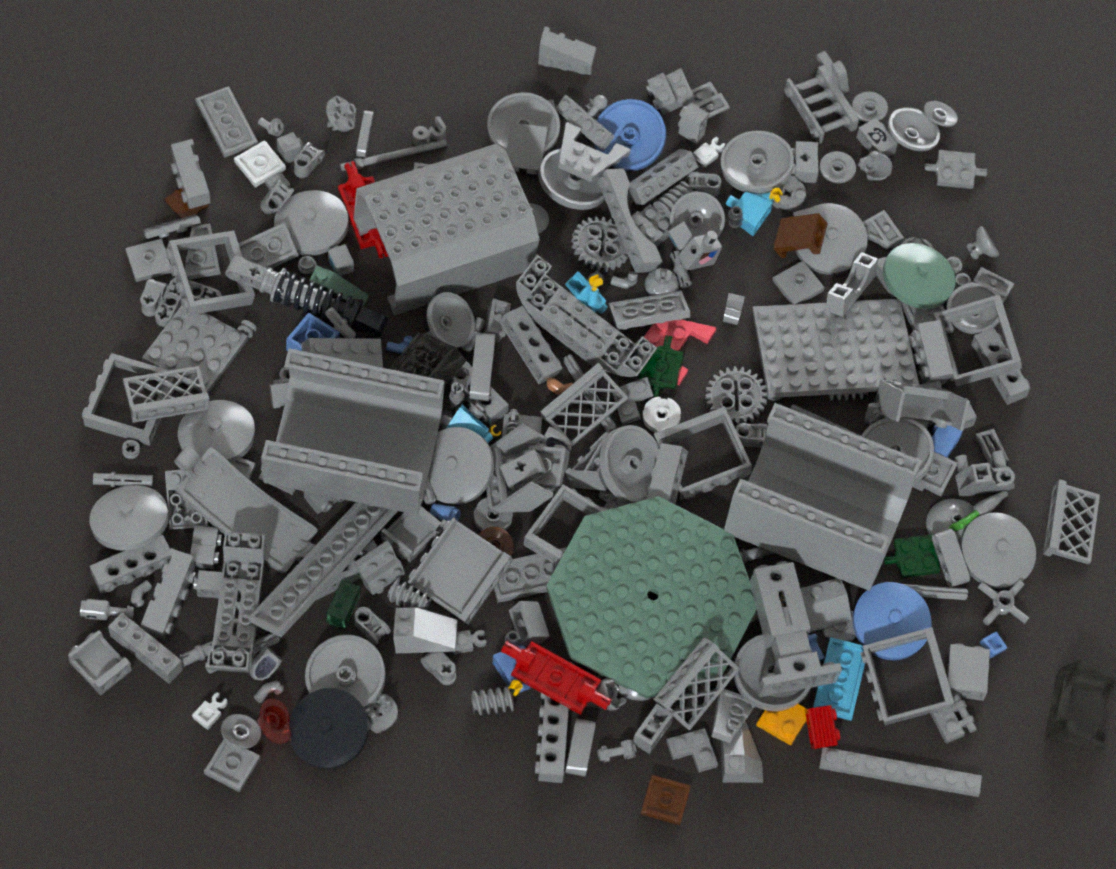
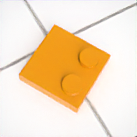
M797 704L783 711L765 710L756 726L791 746L806 723V708Z

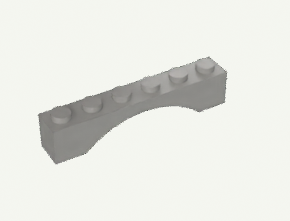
M607 169L598 178V183L617 226L618 233L624 243V248L628 253L635 273L651 272L661 264L662 259L656 245L641 233L630 215L627 203L630 182L625 170Z

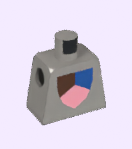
M708 231L705 235L693 237L680 252L678 258L687 271L714 265L722 249V245L714 231Z

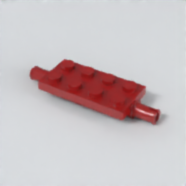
M348 162L344 165L349 177L348 181L345 184L338 185V191L347 210L360 249L375 246L379 258H383V253L385 257H388L377 228L360 235L354 222L356 188L375 183L374 177H363L358 173L355 162H351V167Z
M506 641L502 647V653L516 660L517 664L511 672L512 677L581 715L586 705L590 702L604 710H607V706L610 705L612 699L597 692V688L601 683L599 678L531 641L528 648L520 649Z

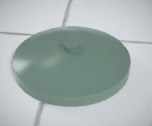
M917 243L903 244L894 248L884 262L883 277L888 289L895 297L907 305L920 309L936 308L943 305L954 291L955 274L950 263L942 254L931 247Z

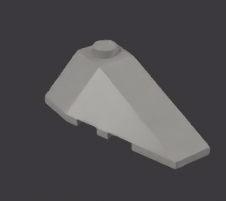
M745 721L731 743L721 740L722 782L763 783L762 760Z

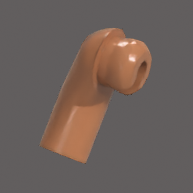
M553 377L547 379L546 382L548 389L556 395H561L573 384H562Z

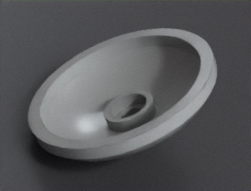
M897 109L888 120V128L893 138L910 150H930L937 145L940 139V131L937 124L931 121L924 112L917 109Z
M690 192L681 196L674 203L669 221L671 228L680 222H685L693 237L705 235L708 231H714L719 237L724 228L725 215L721 204L710 194ZM694 216L698 217L697 223H694L692 221V218Z
M982 283L964 284L955 289L950 295L947 302V310L999 294L990 286ZM993 309L979 313L977 316L972 315L952 321L951 323L965 333L979 334L995 328L999 324L996 310Z
M451 292L440 293L430 301L427 309V322L433 336L441 344L449 348H459L466 345L471 340L475 329L474 316L466 301Z
M945 499L936 503L930 509L926 518L928 535L947 530L950 525L957 522L954 518L963 519L973 512L974 506L960 499ZM965 528L955 532L959 546Z

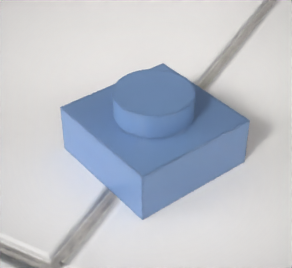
M997 632L983 638L979 642L984 649H990V658L1007 649V646Z

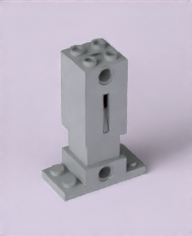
M782 561L774 566H758L753 572L750 586L766 649L772 648L775 660L773 673L766 674L761 679L757 688L758 697L836 683L842 672L841 664L827 662L820 666L817 651L811 652L808 640L811 628L794 563Z

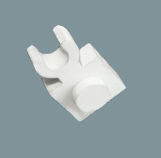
M717 137L712 139L710 146L705 142L693 152L694 158L705 168L718 158L719 152H722L725 147L724 143L720 146L716 145L718 143Z
M218 692L212 696L210 704L204 701L192 715V718L207 730L221 716L219 709H224L228 703L227 699H224L221 703L216 701L220 697Z

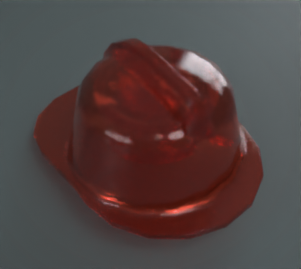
M268 699L263 702L258 715V726L273 743H286L291 737L288 709L285 704L277 699Z

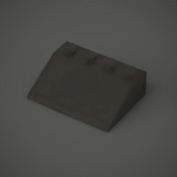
M419 331L389 369L443 380L445 388L464 365L466 359L456 347Z

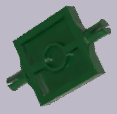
M665 335L663 346H657V349L640 372L639 380L647 377L650 385L653 387L652 392L654 396L651 398L658 397L660 388L674 390L677 388L685 353L670 348L672 336L668 337V335Z
M932 535L895 539L893 542L895 555L884 557L883 560L884 565L896 563L901 578L937 574L940 572Z

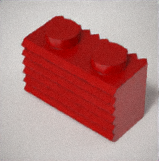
M831 705L805 709L811 749L838 745L840 732L838 728L835 729L834 721L837 720L835 709H832Z

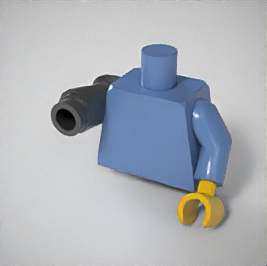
M510 631L506 634L505 642L509 641V643L520 649H526L521 645L520 635L516 631ZM502 652L493 655V665L508 689L515 696L519 692L529 690L530 686L511 676V672L517 664L516 660Z

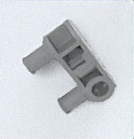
M1000 450L992 453L995 468L990 463L968 466L966 455L955 457V461L958 463V473L955 479L959 496L997 493L1002 490L1009 491L1015 488V474L1010 467L1006 466L1004 451Z

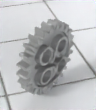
M595 216L593 221L589 217L587 222L583 220L581 225L578 224L573 232L571 242L573 243L572 249H576L574 255H580L578 260L584 259V265L591 264V269L597 266L598 271L601 270V267L606 272L609 267L615 270L616 266L620 268L622 263H625L629 257L616 224H612V219L606 222L605 217H603L599 221L598 217ZM602 247L601 257H600V256H599V251H600V248Z
M734 366L733 371H730L727 367L726 373L720 370L719 377L713 375L714 381L709 380L710 387H706L708 394H706L705 400H709L707 401V407H711V412L724 407V403H730L732 406L725 408L731 421H734L736 426L739 425V421L746 423L747 419L753 422V416L759 418V411H764L763 405H766L767 402L765 399L767 398V393L764 392L766 391V386L762 385L763 380H757V373L751 376V369L747 373L744 372V367L740 371H737L736 366ZM734 381H737L739 411H735ZM727 385L731 387V389L724 390L722 387ZM748 385L750 388L742 389L741 386ZM747 402V403H749L751 406H749V407H744V406H742V403Z

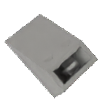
M165 471L169 529L194 528L195 526L208 527L209 521L200 515L176 491L186 478L183 471Z

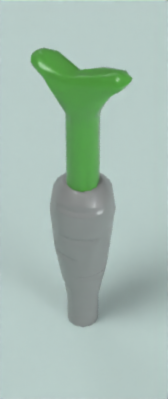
M1002 490L998 494L980 501L974 505L973 512L950 525L948 529L952 528L954 532L959 531L977 517L991 513L1008 496L1007 491Z

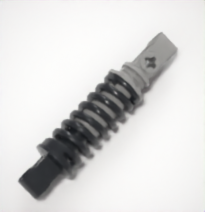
M233 256L225 272L226 276L234 281H239L259 289L261 293H269L271 295L270 301L284 304L287 307L293 305L294 310L297 311L303 308L304 314L312 312V315L317 318L321 316L324 322L329 321L325 312L331 307L336 310L342 319L345 318L347 320V324L351 329H359L374 337H381L388 322V318L384 314L363 307V299H353L352 296H347L346 301L342 302V292H338L336 298H332L334 292L332 288L325 292L323 291L324 285L322 284L319 285L318 289L314 287V281H310L309 285L305 284V277H301L300 281L295 280L296 274H291L285 268L279 273L274 271L273 268H265L240 256Z

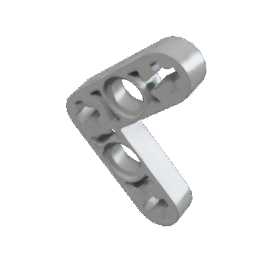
M825 51L817 54L816 58L820 66H826L843 95L849 92L847 71L840 60L833 63Z
M175 278L171 280L155 312L156 323L162 327L168 324L181 304L180 292L175 293ZM188 280L191 291L194 289L201 291L200 295L193 296L194 301L222 296L221 292L217 289ZM172 298L176 300V303L168 305L166 301ZM165 310H167V318L161 319L160 316L163 317Z

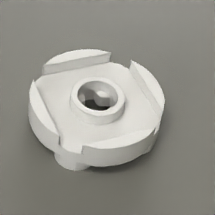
M655 397L645 404L642 418L646 427L657 433L680 423L681 411L674 400ZM658 413H665V418H659Z

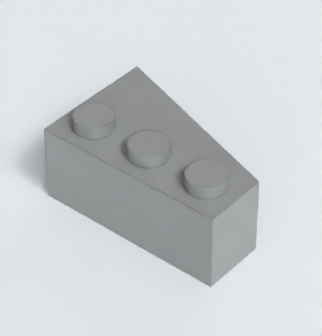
M545 26L540 41L538 64L559 68L564 71L569 70L591 75L596 47L577 39L575 41L565 38V34L559 33L557 35L550 32V28Z
M193 139L171 144L173 156L171 169L173 174L178 176L176 178L178 188L183 190L181 192L183 203L187 202L189 209L210 204L209 190L203 171H201L198 163V155H195Z

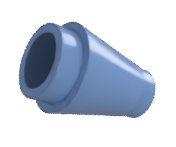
M433 504L430 509V514L441 521L443 519L451 521L452 518L458 521L460 518V510L453 506Z

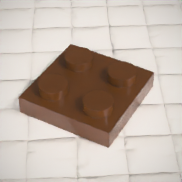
M651 775L641 815L680 825L691 786Z

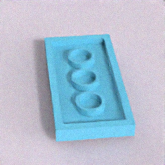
M830 637L824 663H840L842 672L836 683L818 686L813 707L831 705L832 709H835L838 718L852 720L865 666L860 653L864 652L862 645Z

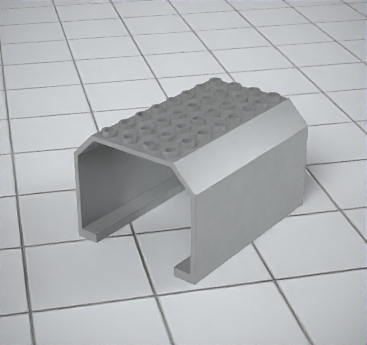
M498 144L356 188L354 222L359 234L363 235L368 233L369 230L377 228L392 264L396 290L394 295L387 297V301L394 316L428 305L440 293L451 292L458 295L524 273L536 256L539 236L534 214L506 151Z
M289 348L284 369L289 370L290 379L276 442L265 441L261 457L264 483L418 515L440 424L444 381Z
M775 403L767 420L769 425L752 474L748 481L740 479L734 491L724 531L733 534L736 538L870 591L903 514L922 460Z

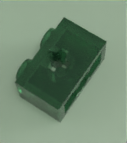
M341 580L326 612V622L328 624L345 630L360 598V586Z

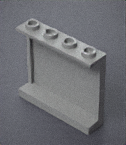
M452 518L451 521L448 520L444 525V531L441 536H437L432 542V548L429 553L426 552L422 556L419 567L410 573L408 583L417 590L421 589L420 592L423 594L425 592L428 593L427 596L429 598H432L433 601L469 624L513 559L465 527L455 518Z

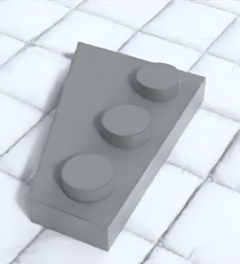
M210 223L192 226L190 237L212 234ZM215 245L188 250L185 261V273L188 280L220 274Z
M723 689L717 698L711 737L731 743L755 706L749 703L742 695Z

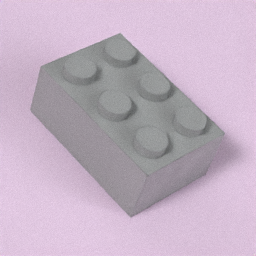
M936 320L919 323L909 336L910 346L914 348L915 352L913 355L914 363L918 365L919 382L926 384L940 380L941 385L945 384L953 375V370L941 322Z

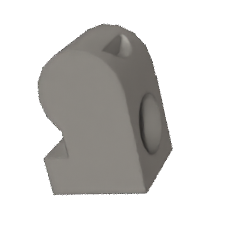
M728 294L723 322L738 325L745 296Z

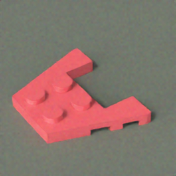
M672 320L652 324L644 338L657 347L663 346L665 335H668V337L672 336L670 348L680 351L690 335L708 344L716 333L717 328L686 320ZM683 366L681 367L677 385H680L688 374V369Z

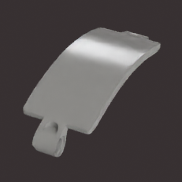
M185 446L174 460L175 464L186 475V478L176 489L177 493L214 527L219 528V531L224 535L225 531L265 534L264 563L284 574L295 560L301 562L316 546L310 542L318 531L316 527L262 491L214 448L210 447L200 459V456L193 449Z

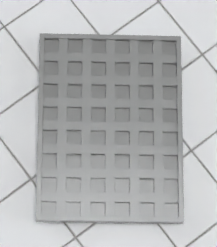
M899 299L855 301L843 317L826 311L827 303L754 306L752 309L768 398L877 392L880 380L919 385Z

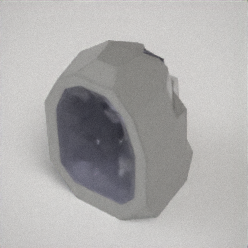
M550 426L548 427L541 444H545L547 447L562 445L570 452L572 448L567 437L561 434L560 431Z
M265 646L253 660L250 670L251 677L255 680L269 678L281 664V658L273 650Z

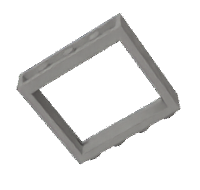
M234 231L169 241L166 248V258L170 260L171 274L175 276L176 290L180 292L181 306H184L187 315L252 305L255 298L253 287L237 281L239 294L194 301L179 251L225 244L231 262L233 256L242 257Z
M1000 294L934 313L935 321L940 320L953 370L950 381H954L956 387L1022 368L1021 359ZM995 309L1011 360L959 375L943 324Z
M111 353L109 359H106L103 364L104 371L102 375H99L96 380L97 387L95 391H92L89 396L90 403L82 412L84 424L86 427L150 446L162 418L148 420L143 430L96 416L94 413L114 367L142 375L170 370ZM169 377L166 381L175 384L177 378ZM163 384L160 391L167 394L171 388ZM158 395L156 401L162 400L164 397Z
M725 406L654 433V439L660 448L661 443L669 444L723 423L742 464L682 488L680 483L678 491L680 500L691 499L697 493L709 492L718 485H727L736 478H745L752 473L750 460Z
M564 484L524 537V546L556 566L564 553L539 538L538 534L563 500L587 515L608 510L605 507H599L590 498L581 496L574 488L570 489Z
M932 627L863 646L864 652H860L863 664H868L869 671H866L869 683L873 682L874 690H871L874 702L878 701L880 709H876L879 721L883 720L884 725L954 707L953 697ZM927 639L944 702L888 716L871 653Z

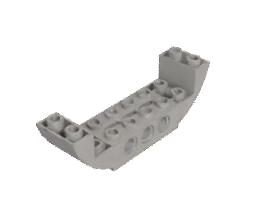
M536 255L516 282L518 296L526 310L534 318L533 321L590 365L595 366L599 363L604 371L619 376H638L657 347L643 336L636 343L628 339L546 274L552 266L539 255Z
M225 531L223 545L224 564L212 649H209L207 669L249 673L254 658L258 627L250 622L249 616L261 604L265 534Z

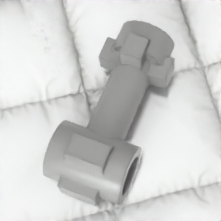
M632 740L621 742V747L607 749V746H602L601 749L597 750L599 761L609 762V757L623 755L624 759H630L635 757L637 752Z

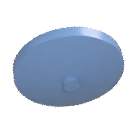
M635 99L615 102L608 106L597 119L615 137L605 150L600 149L595 144L596 150L608 155L616 143L631 149L630 155L627 158L623 157L617 165L611 166L615 169H624L625 171L643 169L651 165L664 149L666 143L664 121L659 112L646 102Z
M885 582L872 586L870 591L867 590L863 593L855 605L852 622L855 635L860 644L864 646L931 628V615L926 602L915 590L904 584ZM927 639L871 654L886 660L905 659L918 652Z

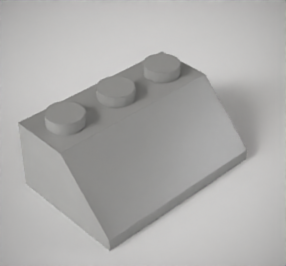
M835 578L800 589L811 628L809 633L822 630L823 626L828 628L832 627L834 623L839 625L845 623L846 620L848 622L852 621L847 592L841 579Z

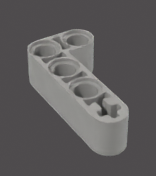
M476 332L469 399L489 401L495 334Z

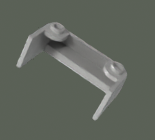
M880 380L878 388L881 412L885 419L899 422L902 416L930 420L935 422V426L940 428H947L948 425L961 431L964 430L969 400L938 387Z
M524 424L519 425L490 446L494 458V471L486 490L489 508L497 513L530 512L553 497L552 492L532 481L522 488L512 491L508 487L500 466L504 465L507 460L522 456L523 452L528 451L529 445L534 446L544 439V435Z

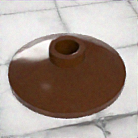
M488 527L479 533V536L512 556L514 543L506 530L500 527Z

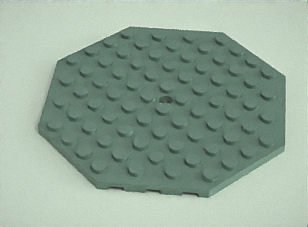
M659 496L584 516L546 585L570 660L589 667L588 669L601 676L604 675L614 679L615 683L639 693L640 696L646 699L657 696L704 637L715 643L731 660L756 612L750 580L733 534ZM650 591L658 595V598L650 600L647 594ZM716 652L710 658V663L718 662V654ZM727 665L722 666V675ZM718 667L710 668V677L717 676ZM701 669L698 672L697 679L705 678V669Z

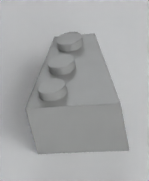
M605 432L590 447L591 451L585 457L580 456L577 459L578 463L572 469L568 468L565 471L573 488L606 491L607 485L604 482L600 469V451L605 438L610 432Z

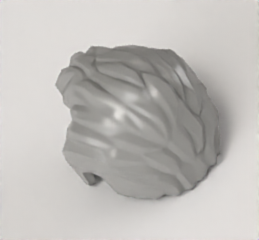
M872 151L868 156L860 158L858 163L860 169L867 174V179L871 181L885 179L890 175L893 166L890 159L879 151Z
M606 678L601 681L597 692L612 699L610 705L607 706V710H618L627 700L623 697L620 699L616 698L618 686L614 683V679Z

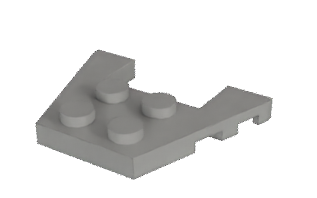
M567 122L558 168L592 182L609 167L617 165L623 157L627 158L630 155L631 149L616 143L608 155L602 153L599 150L576 142L582 128Z

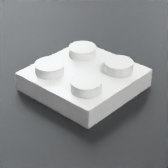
M266 141L259 143L234 158L237 166L254 187L264 183L267 178L286 170L284 163Z

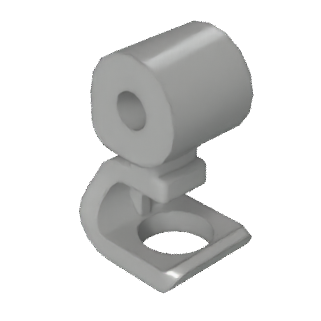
M439 116L435 117V126L439 132H436L433 127H430L429 130L424 126L414 128L413 143L415 146L430 143L431 138L436 141L446 139V126Z

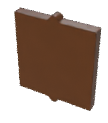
M182 188L176 189L173 194L164 198L165 202L180 219L191 215H198L199 212L208 207L207 204L189 209L187 202L183 203L181 197Z

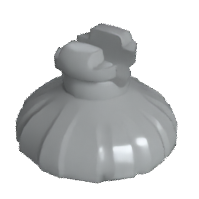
M980 226L976 231V242L967 244V249L970 252L972 251L970 253L972 258L978 259L981 254H986L993 258L998 257L999 252L984 227Z
M658 268L651 271L644 283L646 292L650 296L676 292L679 289L678 278L669 269Z

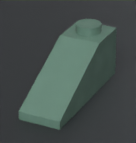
M316 266L309 280V283L310 281L315 282L314 287L317 289L319 285H324L323 291L325 292L332 288L334 290L332 298H336L338 292H342V302L346 301L347 296H352L353 299H363L364 307L369 297L368 294L335 272Z

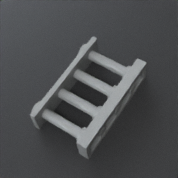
M825 65L818 67L815 78L798 85H794L790 78L787 79L784 88L785 94L792 100L810 129L812 138L816 139L818 144L822 143L825 132L840 126H847L850 132L857 129L859 118ZM817 84L821 85L824 89L823 92L805 99L799 93V91ZM825 98L831 100L833 105L811 113L807 106ZM833 112H838L841 116V119L821 127L816 121L817 118Z

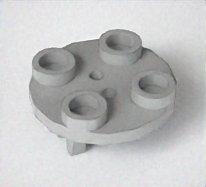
M340 96L331 98L326 106V113L329 119L327 127L333 126L332 130L342 132L353 129L356 122L355 106L351 103L349 104Z
M382 693L372 705L365 709L369 719V730L374 733H380L392 727L398 717L397 704L391 697Z

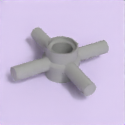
M1018 580L1009 591H1001L999 593L995 592L984 582L978 586L981 591L993 599V609L983 619L984 624L989 626L999 614L1005 615L1009 612L1024 624L1029 620L1027 615L1014 606V596L1024 586L1022 581ZM1000 601H1005L1008 605H1003Z

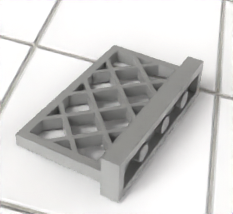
M597 363L541 411V417L565 436L567 429L578 430L577 437L572 441L567 437L572 448L625 403L628 397L606 374L603 367ZM604 377L608 382V389L596 388L597 381ZM585 391H594V400H582V394ZM596 392H608L607 402L596 401ZM618 393L622 399L617 403L609 402V394ZM571 403L580 404L579 413H568V406ZM582 404H593V414L581 413ZM595 405H607L606 412L603 415L595 414ZM557 415L565 416V425H556L552 419ZM567 416L579 417L578 426H567ZM581 417H592V424L589 427L580 426Z
M199 366L123 378L133 423L209 410V396L205 390ZM196 373L197 377L192 381L186 378L187 374ZM169 377H175L178 379V381L175 384H172L166 380ZM150 380L160 382L156 388L147 384ZM182 381L190 385L187 390L178 387ZM132 383L141 385L137 391L129 388V384ZM163 384L171 388L167 394L159 390ZM195 387L201 391V394L193 395L190 391ZM143 388L152 391L148 397L140 392ZM174 391L183 394L177 398L171 396ZM155 394L164 397L159 401L152 400ZM138 397L144 400V403L134 405L133 401Z
M1059 479L1052 487L1043 555L1051 556L1054 554L1085 564L1091 563L1099 494L1066 485L1064 480ZM1066 493H1073L1076 500L1070 502ZM1085 497L1094 499L1091 507H1088L1083 500ZM1078 501L1084 508V511L1080 513L1073 506ZM1068 507L1074 514L1070 519L1064 513V509ZM1084 513H1087L1091 518V522L1088 524L1081 517ZM1077 519L1082 527L1076 530L1070 521ZM1065 524L1072 532L1067 536L1062 531V526ZM1085 530L1089 538L1084 541L1078 532ZM1073 535L1080 543L1075 547L1068 539ZM1063 541L1070 549L1067 552L1059 550V544ZM1082 546L1086 551V557L1080 556L1076 549Z
M704 637L654 700L674 714L673 717L690 731L740 668L715 643ZM716 652L718 654V662L710 663V658ZM730 665L732 669L727 674L722 675V666ZM711 667H718L717 676L710 677ZM701 669H705V678L697 679L698 672ZM717 680V687L714 690H710V681ZM705 682V691L697 692V683ZM692 684V693L685 694V688ZM705 696V702L697 706V697ZM686 698H692V707L684 708ZM676 700H680V709L672 710L670 708ZM692 711L691 719L688 722L684 721V712Z

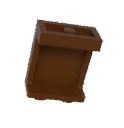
M819 213L781 218L773 249L781 258L786 257L787 251L809 249L813 255L820 254L828 223Z

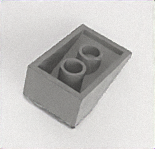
M416 607L396 608L393 635L396 653L456 651L457 620Z

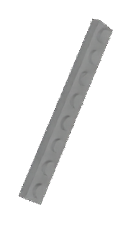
M825 747L821 751L819 769L975 797L980 795L982 775Z

